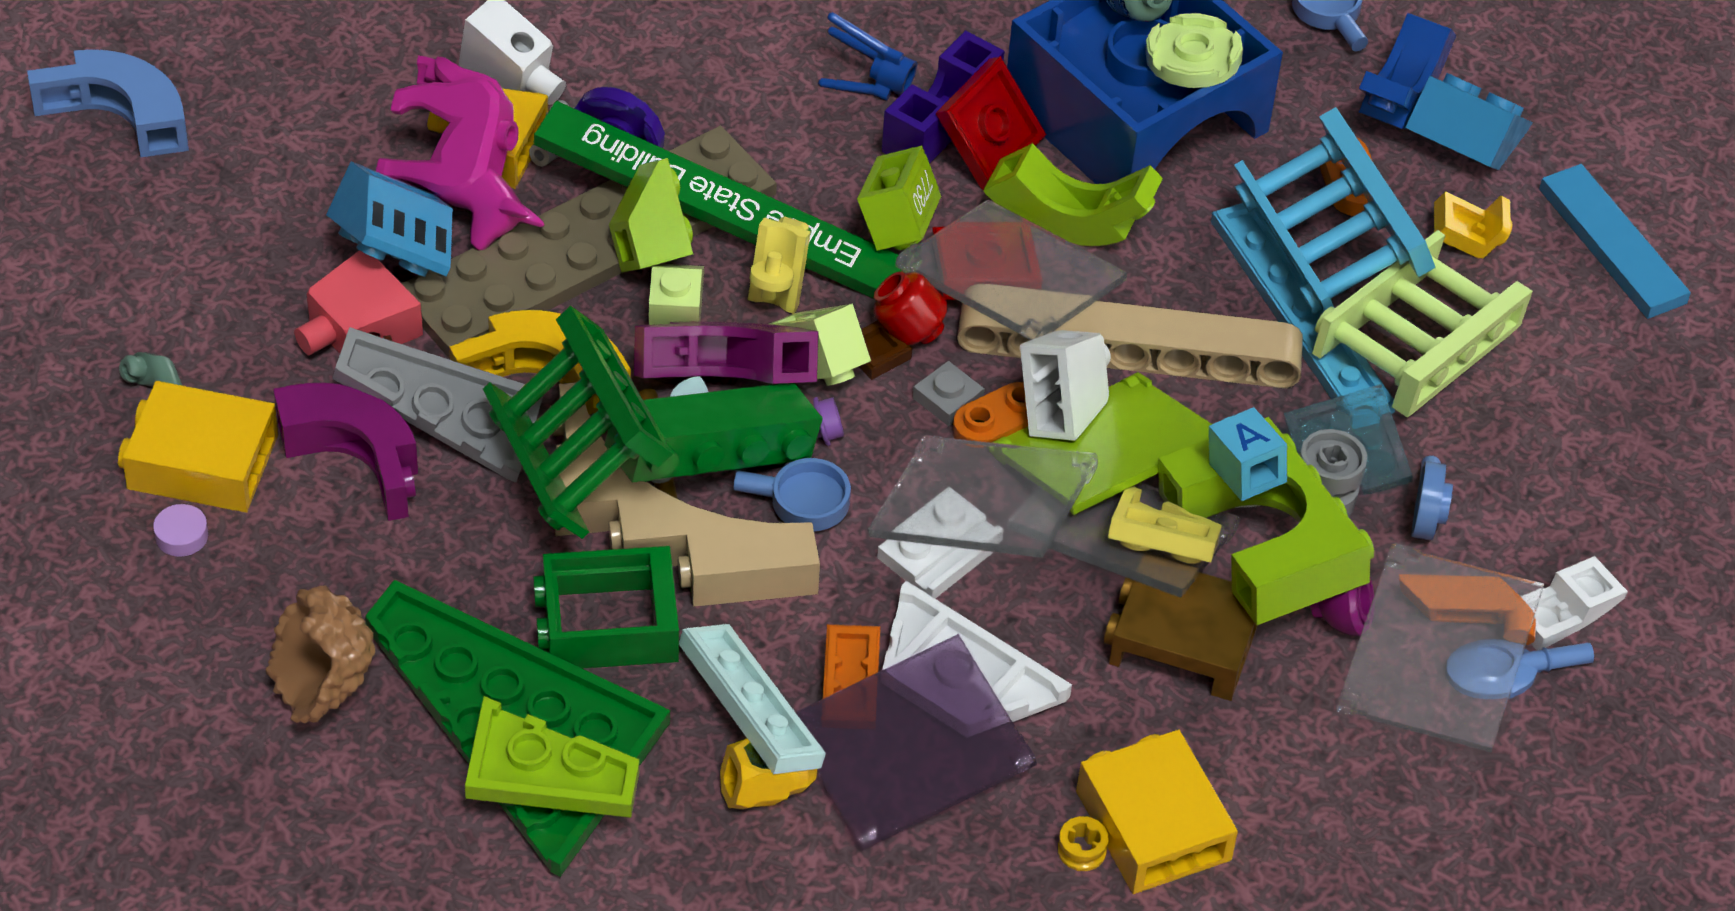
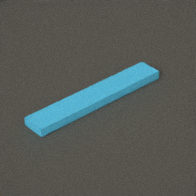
M1240 203L1212 212V225L1278 322L1292 324L1302 332V357L1349 426L1354 427L1393 414L1395 412V409L1392 408L1393 397L1364 357L1343 343L1337 345L1321 359L1312 354L1318 336L1315 326L1323 312L1320 310L1313 314L1299 290L1305 283L1258 209L1255 208L1248 212L1244 204Z

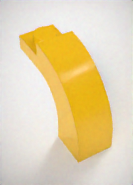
M519 310L489 316V333L479 337L468 338L461 343L449 346L450 360L501 377L515 373H538L564 348L562 342L566 337L556 321L561 314L542 310ZM609 339L631 378V368L617 346ZM580 363L575 365L559 382L562 384L578 382L581 379L579 372L583 370ZM594 394L585 403L588 414L595 413L598 410L596 404L600 399L597 394Z

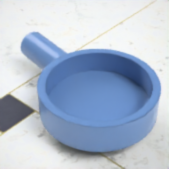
M1292 0L1293 10L1303 22L1319 29H1338L1353 51H1360L1367 46L1368 39L1355 22L1360 15L1363 0Z
M1426 456L1421 461L1420 482L1411 537L1431 541L1434 538L1437 523L1444 525L1447 523L1453 492V484L1445 483L1446 464H1441V461L1435 456Z
M818 458L795 460L785 465L777 473L776 477L741 470L736 472L734 490L772 497L774 510L785 523L812 522L814 531H821L837 525L843 520L849 510L850 481L841 468L827 460Z

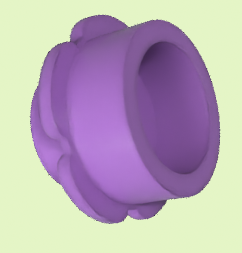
M818 397L813 398L814 408L823 418L817 439L823 437L825 444L830 446V440L844 436L834 397L819 401Z

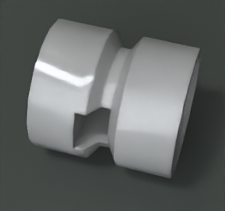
M1335 429L1318 430L1304 440L1300 457L1307 465L1311 464L1317 469L1322 484L1332 497L1337 496L1341 499L1349 517L1354 511L1359 487L1366 468L1368 456L1365 447L1356 437L1345 431Z

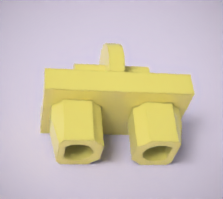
M782 217L779 221L763 218L760 222L754 261L749 277V301L771 303L781 307L786 312L792 314L796 312L800 302L811 231H808L809 226L805 222L788 217Z

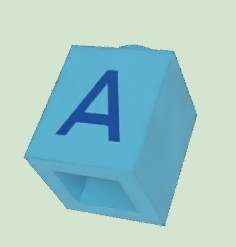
M1253 407L1209 425V464L1238 498L1244 501L1287 482V443Z

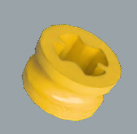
M1078 816L1069 819L1063 824L1059 833L1058 855L1061 861L1069 868L1077 871H1090L1099 867L1106 858L1109 843V834L1105 826L1098 820L1088 816ZM1084 837L1086 843L1092 845L1091 850H1082L1079 843H1074L1075 838Z

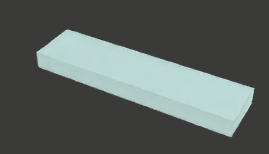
M730 624L682 629L679 641L680 647L773 774L822 768L826 754Z

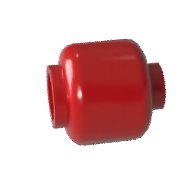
M898 271L887 277L874 293V299L876 300L874 316L893 337L907 345H914L919 342L928 344L935 340L943 331V320L947 313V302L921 273L908 272L905 274L903 271Z

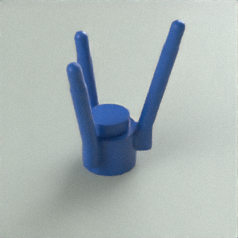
M833 12L828 14V20L843 30L830 27L828 29L829 35L874 59L869 77L876 80V84L821 78L818 81L820 87L870 94L887 101L892 92L901 95L912 84L917 70V61L904 56V53L886 46Z

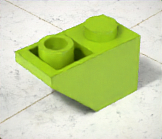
M668 158L639 165L609 223L621 272L643 269L693 254L691 247L693 241L692 227L689 220L682 213L678 198L680 193L679 179L674 169L670 167Z

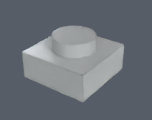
M947 361L913 387V399L947 426H950L954 423V416L957 410L963 405L984 396L985 388L950 361Z

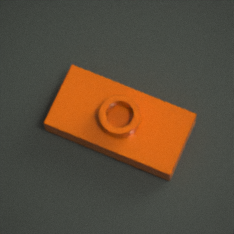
M827 624L822 729L876 731L880 626Z

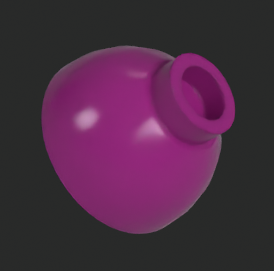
M1371 577L1368 584L1310 605L1312 615L1315 618H1324L1332 628L1350 636H1365L1372 627L1375 613V597Z

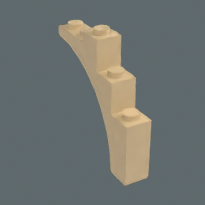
M575 383L559 384V399ZM584 404L553 433V436L562 435L563 442L590 418L586 405ZM601 436L560 474L566 488L607 450ZM621 467L577 507L589 533L609 531L611 550L670 546L672 566H678L680 587H690L693 606L818 594L820 561L812 522L767 523L730 518L691 506L658 490L648 482H631ZM565 527L561 530L555 529V536L574 535Z

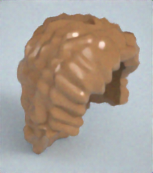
M326 585L314 587L310 590L300 589L296 596L297 602L286 607L284 613L279 617V624L274 628L276 634L275 642L271 647L273 651L269 655L271 658L268 661L269 666L266 667V675L275 682L273 692L275 694H282L283 702L291 706L293 714L290 719L296 723L300 721L303 723L308 721L316 723L329 709H338L340 703H343L364 682V673L368 671V665L372 662V657L375 654V645L372 642L373 632L365 625L359 608L354 607L347 596L333 594Z

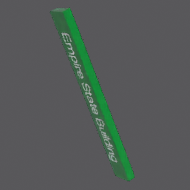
M555 101L534 134L533 145L626 187L630 185L639 165L668 158L670 167L674 169L679 179L680 193L678 198L682 212L756 245L759 224L763 218L779 221L782 217H788L805 222L809 226L808 231H811L805 268L873 299L876 289L887 277L898 271L904 272L908 259L887 249L877 251L875 244L559 101Z

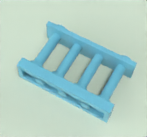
M1336 107L1319 116L1326 133L1325 136L1320 138L1321 144L1261 178L1255 180L1243 160L1234 164L1242 182L1235 186L1241 201L1248 212L1255 208L1258 209L1305 283L1299 290L1313 314L1320 310L1324 312L1331 306L1334 307L1331 298L1395 262L1402 265L1408 261L1418 277L1436 268L1425 239ZM1330 160L1333 164L1340 160L1346 167L1345 170L1341 171L1343 177L1283 211L1275 212L1266 196ZM1352 193L1355 197L1362 193L1368 200V203L1363 205L1364 211L1298 248L1288 232L1290 228ZM1374 227L1377 231L1384 227L1391 235V237L1386 239L1387 245L1321 282L1309 265Z

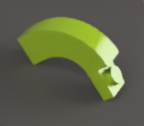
M1032 143L1001 158L983 191L1008 216L1021 225L1029 227L1031 230L1080 246H1103L1126 239L1134 221L1145 216L1155 204L1154 196L1163 178L1149 165L1111 183L1092 184L1082 182L1056 168Z

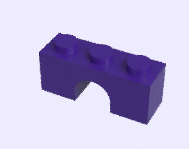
M965 30L939 56L937 74L929 91L926 92L911 84L884 111L882 152L889 154L922 145L930 164L952 141L937 117L936 112L988 59L1001 56L1004 61L1005 51Z

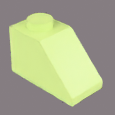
M657 264L652 266L649 325L670 324V322H700L704 266Z
M853 304L797 312L770 323L771 325L818 331L817 379H824L826 386L855 377L854 368L871 361Z

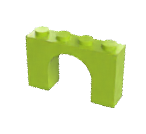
M1269 417L1264 419L1287 443V482L1244 501L1238 498L1209 464V439L1158 457L1159 495L1164 502L1169 501L1194 515L1205 518L1239 506L1263 505L1284 511L1298 521L1299 524L1279 537L1231 554L1232 593L1256 625L1370 583V559L1374 558V547L1368 533L1364 529H1358L1348 517L1341 499L1337 496H1331L1322 484L1317 469L1313 465H1307L1297 453L1292 438L1287 433L1282 434Z

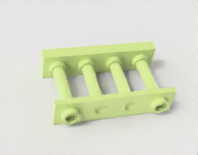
M1439 230L1425 239L1436 268L1418 277L1408 261L1402 265L1395 262L1339 306L1327 308L1319 317L1315 326L1318 336L1312 354L1321 359L1337 345L1343 343L1394 377L1395 385L1398 386L1392 408L1407 418L1521 326L1533 292L1516 281L1501 294L1498 292L1490 294L1438 260L1445 234ZM1428 276L1479 311L1473 316L1470 314L1462 316L1416 286V284ZM1400 298L1452 333L1445 338L1437 337L1435 339L1389 309L1388 306ZM1371 320L1423 356L1416 361L1410 359L1406 362L1358 329Z

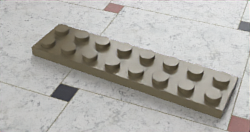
M721 125L670 150V152L769 197L776 195L777 183ZM609 180L539 215L538 217L545 224L543 227L522 223L498 238L485 250L478 251L474 247L452 258L451 268L447 277L428 270L426 277L417 275L401 283L421 303L422 327L424 331L450 359L449 346L461 343L468 338L479 337L489 333V316L519 310L548 311L623 273L620 269L609 223L628 187ZM683 213L691 224L693 237L714 227Z

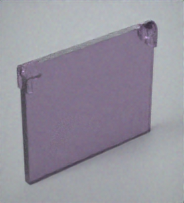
M959 634L795 712L826 753L822 768L817 769V774L847 824L855 844L859 846L861 851L1037 765L1034 753L1022 734L1018 732Z

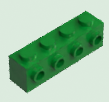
M795 383L646 399L643 401L673 455L659 468L641 456L636 460L629 458L620 467L631 482H648L655 479L686 475L694 476L701 473L740 470L742 468L770 464H784L803 458H811L823 418ZM613 425L608 429L604 445L607 449L615 443L614 435L618 433Z

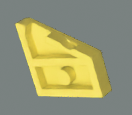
M1132 486L1124 490L1112 517L1108 538L1119 540L1122 546L1135 551H1147L1152 548L1168 552L1176 560L1185 563L1212 562L1220 537L1221 524L1205 517L1194 515L1169 501L1162 504L1161 510H1157L1140 502L1142 489Z

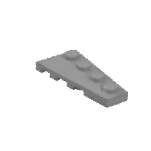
M349 327L332 379L342 385L352 387L385 401L405 421L506 479L514 482L517 481L522 465L505 432L491 419L489 411L492 409V406L483 388L491 382L512 397L525 384ZM543 397L527 411L532 423L536 421Z

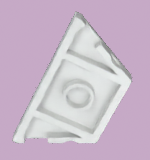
M908 581L902 584L896 617L893 620L890 643L882 668V686L967 740L1065 703L1070 698L1072 684Z

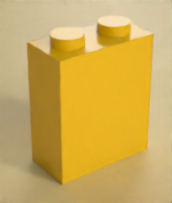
M155 381L148 399H142L138 404L135 415V429L131 438H124L119 449L118 466L124 469L127 489L247 513L278 437L275 403Z
M1180 729L1163 735L1152 734L1146 736L1136 744L1112 752L1107 750L1100 751L1081 762L1076 792L1089 816L1105 826L1109 834L1107 849L1132 894L1232 861L1238 830Z

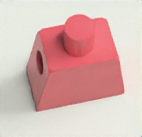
M359 250L309 288L307 292L309 322L294 330L298 345L309 356L330 344L341 353L349 327L381 338L391 335L392 341L403 344L423 335L421 303L377 258Z

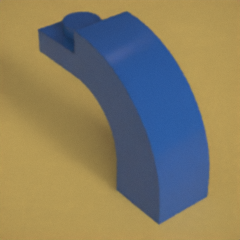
M1407 13L1395 45L1378 75L1368 71L1364 75L1359 89L1366 95L1359 113L1401 129H1407L1405 128L1429 76L1438 79L1457 36L1453 30Z

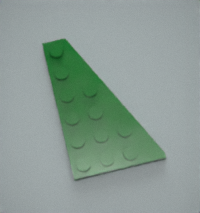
M393 580L365 616L366 625L373 632V639L468 764H470L484 696L500 702L502 710L524 719L529 714L546 721L547 728L570 738L581 735L639 759V766L670 724L671 710L397 580ZM499 803L550 872L559 877L562 876L604 817L603 814Z

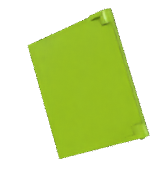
M1137 372L1108 387V402L1075 441L1029 436V429L1026 427L1007 437H1001L987 444V452L999 466L1004 469L1009 468L1075 515L1158 474V457L1209 439V425L1212 424L1153 386L1152 380Z

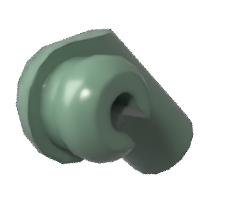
M137 352L134 355L125 356L120 362V375L128 383L136 382L139 385L153 387L155 381L182 385L174 363L166 356Z

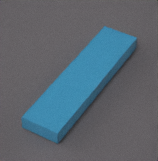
M1582 164L1542 178L1539 190L1647 319L1688 303L1691 294L1689 289Z

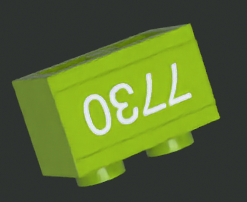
M922 145L877 156L857 198L877 251L894 247L896 250H905L917 245L923 240L940 201L939 187Z

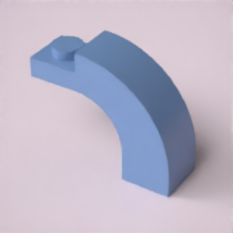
M108 50L74 51L76 64L27 71L35 116L86 109L110 111L126 119L134 128L137 135L140 157L189 151L183 106L176 87L163 72L142 59Z

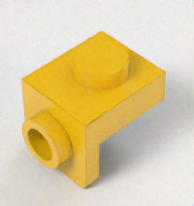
M1446 191L1434 202V232L1439 230L1445 234L1443 242L1449 246L1455 247L1476 258L1483 259L1496 246L1504 244L1510 236L1513 225L1510 217V200L1503 196H1499L1486 210Z

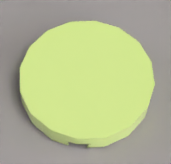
M1192 13L1170 17V23L1162 27L1158 23L1151 29L1146 39L1147 65L1157 77L1177 86L1207 88L1223 83L1237 73L1242 62L1243 47L1241 36L1236 30L1233 34L1232 31L1227 29L1226 22L1214 16Z

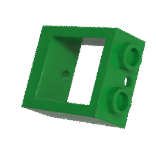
M670 546L543 554V575L533 576L535 608H546V618H537L538 648L549 650V653L582 669L679 662V624ZM650 589L654 626L562 632L559 595Z

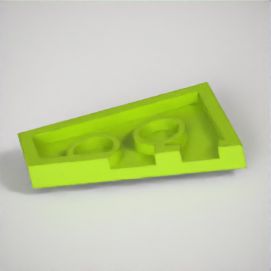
M485 696L483 697L465 783L466 799L632 817L639 777V759L581 735L570 738L548 729L546 721L529 714L525 719L502 710L500 702Z

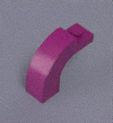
M670 322V324L635 325L634 376L636 377L719 376L753 379L772 384L817 382L818 331L738 322Z
M304 383L273 389L276 418L286 458L329 451L352 455L366 463L374 472L388 521L409 517L407 498L416 496L413 475L418 474L417 447L408 424L392 406L382 399L352 387L334 383Z

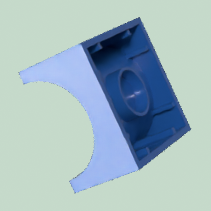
M1049 0L1012 20L1007 68L1047 134L1045 138L1095 184H1107L1149 165L1156 169L1163 157L1185 134L1206 119L1223 112L1254 139L1267 133L1271 122L1283 52L1223 0H1173L1169 9L1160 18L1150 22L1136 21L1121 16L1110 8L1106 0ZM1200 13L1217 17L1227 23V29L1232 31L1233 34L1236 30L1241 36L1243 47L1242 62L1235 75L1225 82L1214 86L1186 88L1169 84L1157 77L1147 65L1146 39L1151 29L1158 23H1160V27L1170 23V17L1179 14Z

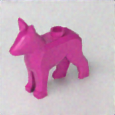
M418 55L416 83L418 85L397 89L394 93L391 111L394 114L402 115L412 109H427L449 122V125L443 131L430 160L379 158L376 171L421 190L433 193L450 206L470 210L472 212L470 227L471 244L478 251L488 248L498 238L511 231L519 222L543 227L545 225L544 222L521 203L513 189L501 177L507 151L515 148L519 131L516 122H514L513 103L506 96L499 82L485 74L462 68L447 58L438 56L436 59Z

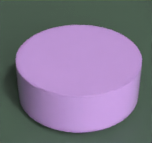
M176 504L162 510L154 521V534L157 546L164 553L177 557L188 556L198 552L203 548L208 539L207 521L203 512L188 504Z

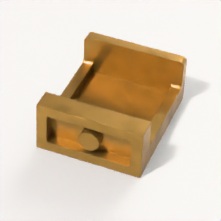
M1143 556L1137 574L1127 573L1119 597V604L1125 605L1122 614L1112 613L1108 622L1104 643L1112 645L1109 664L1120 667L1124 653L1128 652L1214 678L1211 695L1232 701L1258 626L1232 593V581Z

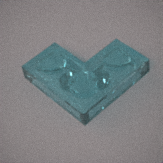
M1382 384L1284 413V421L1289 436L1292 438L1299 455L1304 440L1318 430L1335 429L1345 431L1362 443L1368 456L1360 485L1363 496L1413 482V475Z

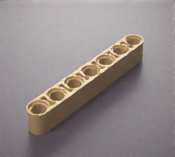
M989 288L970 290L962 299L957 339L959 345L964 350L972 353L1021 358L1020 345L1024 342L1054 331L1067 330L1100 333L1104 338V344L1108 347L1111 354L1110 362L1106 366L1111 369L1277 388L1292 387L1301 378L1303 334L1299 328L1285 322Z

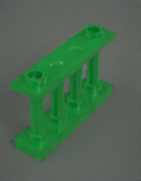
M570 305L556 319L566 339L562 342L564 348L512 397L491 382L483 388V391L492 406V409L489 411L491 419L505 432L541 502V505L538 507L541 516L554 529L561 530L565 527L583 539L589 533V530L577 507L629 458L636 460L641 456L659 468L673 453L604 330ZM580 363L583 368L579 372L581 379L541 417L532 423L527 411L575 365ZM594 394H597L600 399L596 404L598 410L549 455L543 442ZM613 425L618 432L614 435L615 443L566 488L560 474Z

